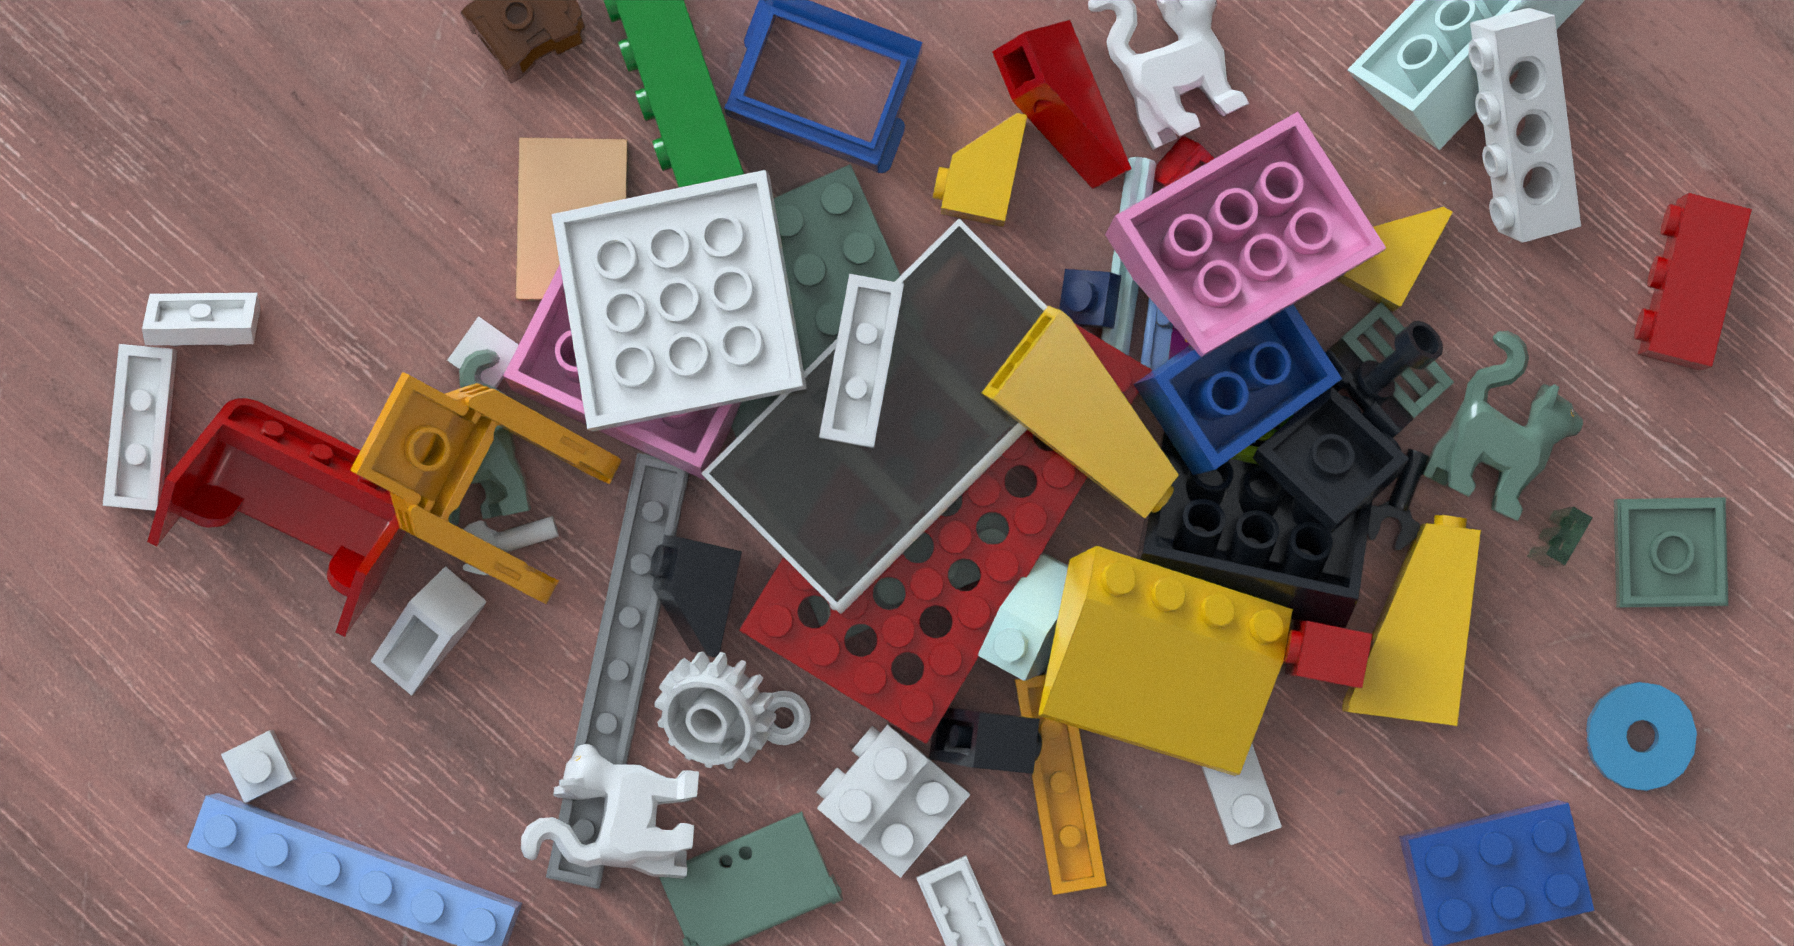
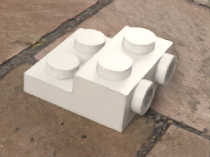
M889 724L881 732L872 726L851 750L859 758L845 774L839 768H836L817 790L816 793L824 799L817 809L901 878L971 794Z

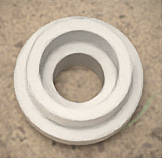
M790 691L772 693L774 699L766 710L775 712L780 707L789 708L794 714V722L788 728H780L773 723L769 729L772 734L768 741L777 745L795 743L806 734L811 721L809 707L805 700L796 693Z

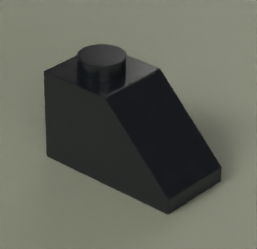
M664 535L662 545L660 544L656 547L651 559L650 570L651 575L654 577L652 588L689 650L695 653L704 651L707 656L716 658L720 653L742 551Z
M948 707L932 734L929 759L972 768L1033 774L1035 761L1038 759L1042 748V737L1038 730L1040 719Z

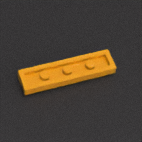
M1046 674L1026 681L1022 679L1014 680L1021 716L1040 719L1038 730L1042 737V748L1038 759L1035 761L1034 772L1031 774L1052 894L1057 895L1107 886L1079 728L1038 716Z

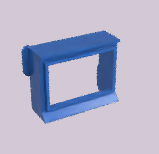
M759 0L744 38L747 51L727 104L724 107L726 116L877 173L889 171L905 131V124L898 116L920 60L923 42L810 0ZM776 17L901 63L871 143L746 97Z

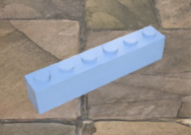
M220 793L205 796L187 848L457 946H507L522 906L521 902Z

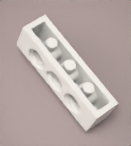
M1528 7L1471 22L1472 40L1468 46L1470 62L1477 72L1479 94L1476 96L1475 105L1478 117L1484 125L1486 146L1483 149L1482 157L1484 167L1491 177L1493 198L1490 201L1489 210L1498 232L1522 243L1581 227L1555 15ZM1516 64H1518V75L1516 79L1510 84L1509 77L1511 70ZM1525 117V127L1521 134L1517 136L1518 123ZM1532 169L1531 181L1523 188L1524 178Z

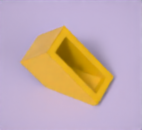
M1014 114L954 153L951 158L950 168L939 167L933 198L943 200L941 214L1004 227L1027 115Z
M1440 207L1374 226V230L1384 243L1386 249L1340 276L1337 281L1378 304L1382 302L1389 310L1394 312L1402 306L1453 212L1445 207Z

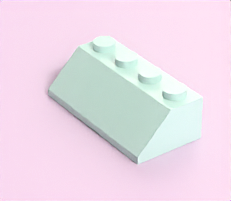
M1415 0L1349 67L1348 72L1406 129L1440 150L1477 112L1475 105L1476 96L1479 94L1477 72L1470 62L1468 46L1472 40L1470 23L1529 7L1555 15L1557 30L1585 0ZM1518 64L1511 70L1510 77L1519 69Z

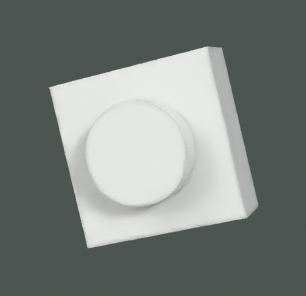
M269 730L221 754L244 803H248L297 779L274 730Z

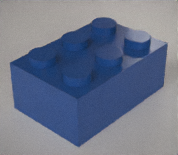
M1294 304L1203 357L1189 345L1136 382L1134 386L1192 474L1196 475L1217 469L1342 378Z
M1554 800L1399 836L1424 943L1430 946H1444L1595 911L1568 802Z

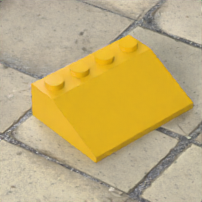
M1095 546L1069 559L1038 716L1226 774L1240 775L1284 661L1293 609Z

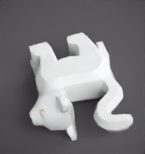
M1132 0L1088 1V9L1091 12L1111 9L1116 14V21L1106 41L1111 60L1121 70L1127 87L1134 98L1138 122L1152 150L1177 139L1176 134L1182 136L1200 127L1196 114L1186 112L1180 99L1181 95L1198 87L1205 93L1222 117L1249 104L1244 93L1232 90L1227 81L1224 49L1211 29L1212 14L1217 6L1216 0H1156L1163 19L1178 35V41L1143 54H1136L1128 44L1138 24L1137 9Z
M579 745L572 758L566 763L563 780H559V786L554 787L553 796L574 800L603 797L605 799L604 812L597 840L594 843L584 845L580 842L570 825L554 817L539 818L526 827L521 837L523 855L531 861L536 859L542 842L546 839H551L555 841L559 851L568 862L579 866L605 865L632 868L650 876L684 879L687 876L688 868L686 864V850L693 847L694 825L679 823L673 830H662L656 827L657 805L687 802L697 797L699 772L682 770L676 779L666 778L641 765H613L600 756L593 745Z

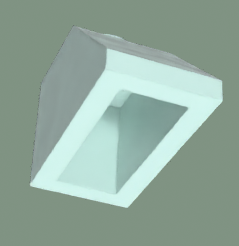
M1044 552L1041 553L1027 578L1021 577L1000 606L978 653L979 657L1024 681L1045 672L1049 664L1068 565Z

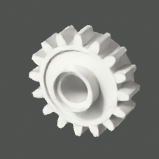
M704 651L698 652L692 662L685 658L681 659L673 671H670L660 684L659 689L662 693L655 701V707L662 710V717L657 722L658 726L664 728L669 738L668 743L683 753L686 759L704 763L707 768H711L713 765L724 764L727 769H732L739 758L746 763L751 761L757 750H761L772 734L769 729L776 720V713L766 709L774 697L772 693H760L757 689L764 679L760 674L751 678L744 674L746 670L745 661L741 660L735 667L727 665L726 653L720 652L715 660L710 662Z

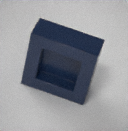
M1065 269L1059 310L1067 314L1078 326L1114 329L1122 275L1104 271Z

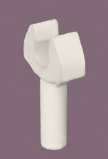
M553 516L501 532L490 529L487 523L482 520L473 522L463 529L505 552L559 537ZM469 564L463 565V570L479 575H488Z

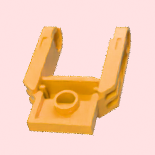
M402 372L350 471L390 491L400 529L547 605L559 580L453 525L448 520L449 515L459 507L494 440V431L497 426L607 484L611 483L622 460L496 389L475 383L444 394L413 376Z

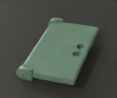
M802 811L686 860L688 868L687 876L684 879L659 877L685 936L682 940L684 946H729L826 904H836L843 901L842 890L838 886L834 874H829Z

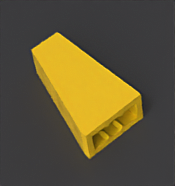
M1048 306L981 393L1125 507L1146 518L1151 511L1153 513L1159 511L1168 502L1174 491L1172 483L1179 474L1072 319L1063 311Z
M1435 515L1434 524L1426 523L1420 525L1418 534L1410 544L1372 632L1363 687L1348 688L1343 699L1342 711L1457 726L1481 530L1466 528L1467 518Z

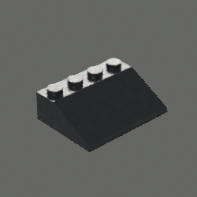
M1163 430L1160 448L1179 475L1172 483L1174 491L1168 502L1155 513L1151 511L1144 518L1137 559L1293 609L1291 619L1346 629L1359 599L1372 501L1363 510L1359 508L1331 533L1258 464L1229 459L1215 470L1193 475ZM1256 440L1250 446L1260 447L1265 441Z

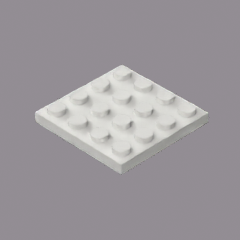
M766 170L552 214L588 430L593 432L807 389L771 180Z

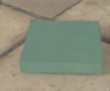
M1726 497L1614 500L1616 608L1728 606Z

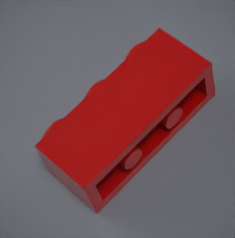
M1687 193L1678 198L1676 205L1669 204L1667 206L1660 231L1661 235L1667 236L1663 257L1656 256L1654 258L1647 281V286L1654 289L1650 308H1642L1634 332V339L1641 341L1638 355L1699 371L1713 366L1752 209L1692 193Z

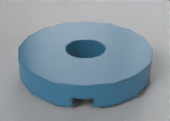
M1634 682L1614 687L1597 701L1587 719L1586 740L1590 760L1603 777L1624 788L1648 791L1667 786L1684 773L1695 753L1697 731L1692 713L1677 694L1661 685ZM1640 720L1648 722L1655 734L1653 744L1643 752H1637L1632 749L1627 741V731L1630 725Z

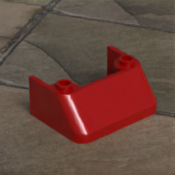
M237 398L228 401L165 478L147 542L157 547L180 517L207 528L221 527L228 524L238 511L333 556L326 573L328 582L336 591L347 596L335 633L346 637L377 592L406 531L399 527L390 491L350 471L361 450L259 401Z

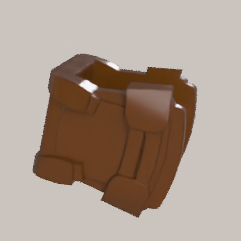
M474 0L461 11L465 25L472 34H476L501 66L504 76L510 83H514L526 75L536 64L535 61L554 51L559 55L583 43L581 32L585 29V24L577 0Z

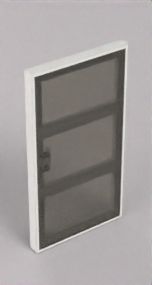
M960 218L895 281L904 284L874 449L819 439L836 349V339L804 371L807 389L781 394L701 473L829 602L830 608L838 611L840 614L1027 430L981 392L1047 306Z

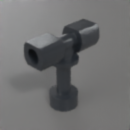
M1413 321L1396 335L1394 340L1396 350L1381 363L1374 360H1367L1363 363L1342 338L1325 352L1342 378L1332 387L1337 392L1343 388L1364 411L1362 415L1380 432L1387 433L1393 438L1413 420L1392 396L1395 392L1394 379L1409 367L1417 370L1425 369L1439 358L1443 352V344L1438 333L1430 325L1422 321Z

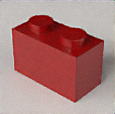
M1295 621L1293 630H1290L1288 633L1283 663H1287L1285 675L1346 687L1362 688L1373 634L1310 621Z

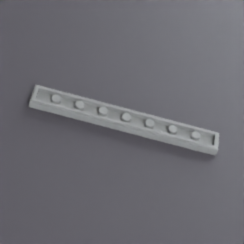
M637 453L573 749L574 754L579 745H593L600 756L613 765H627L662 604L652 588L654 577L651 575L650 570L651 559L656 547L660 544L662 545L664 535L676 537L690 474L654 456ZM603 797L583 800L563 798L558 820L570 825L582 844L594 843L600 832L605 799ZM554 841L546 878L600 889L605 865L583 867L570 863L559 851Z

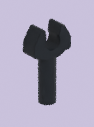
M1408 449L1406 456L1409 460L1395 482L1389 501L1379 506L1372 505L1367 540H1374L1380 531L1382 521L1385 518H1392L1396 520L1399 526L1392 547L1394 551L1401 550L1416 538L1420 529V523L1412 518L1409 506L1429 456L1413 449Z

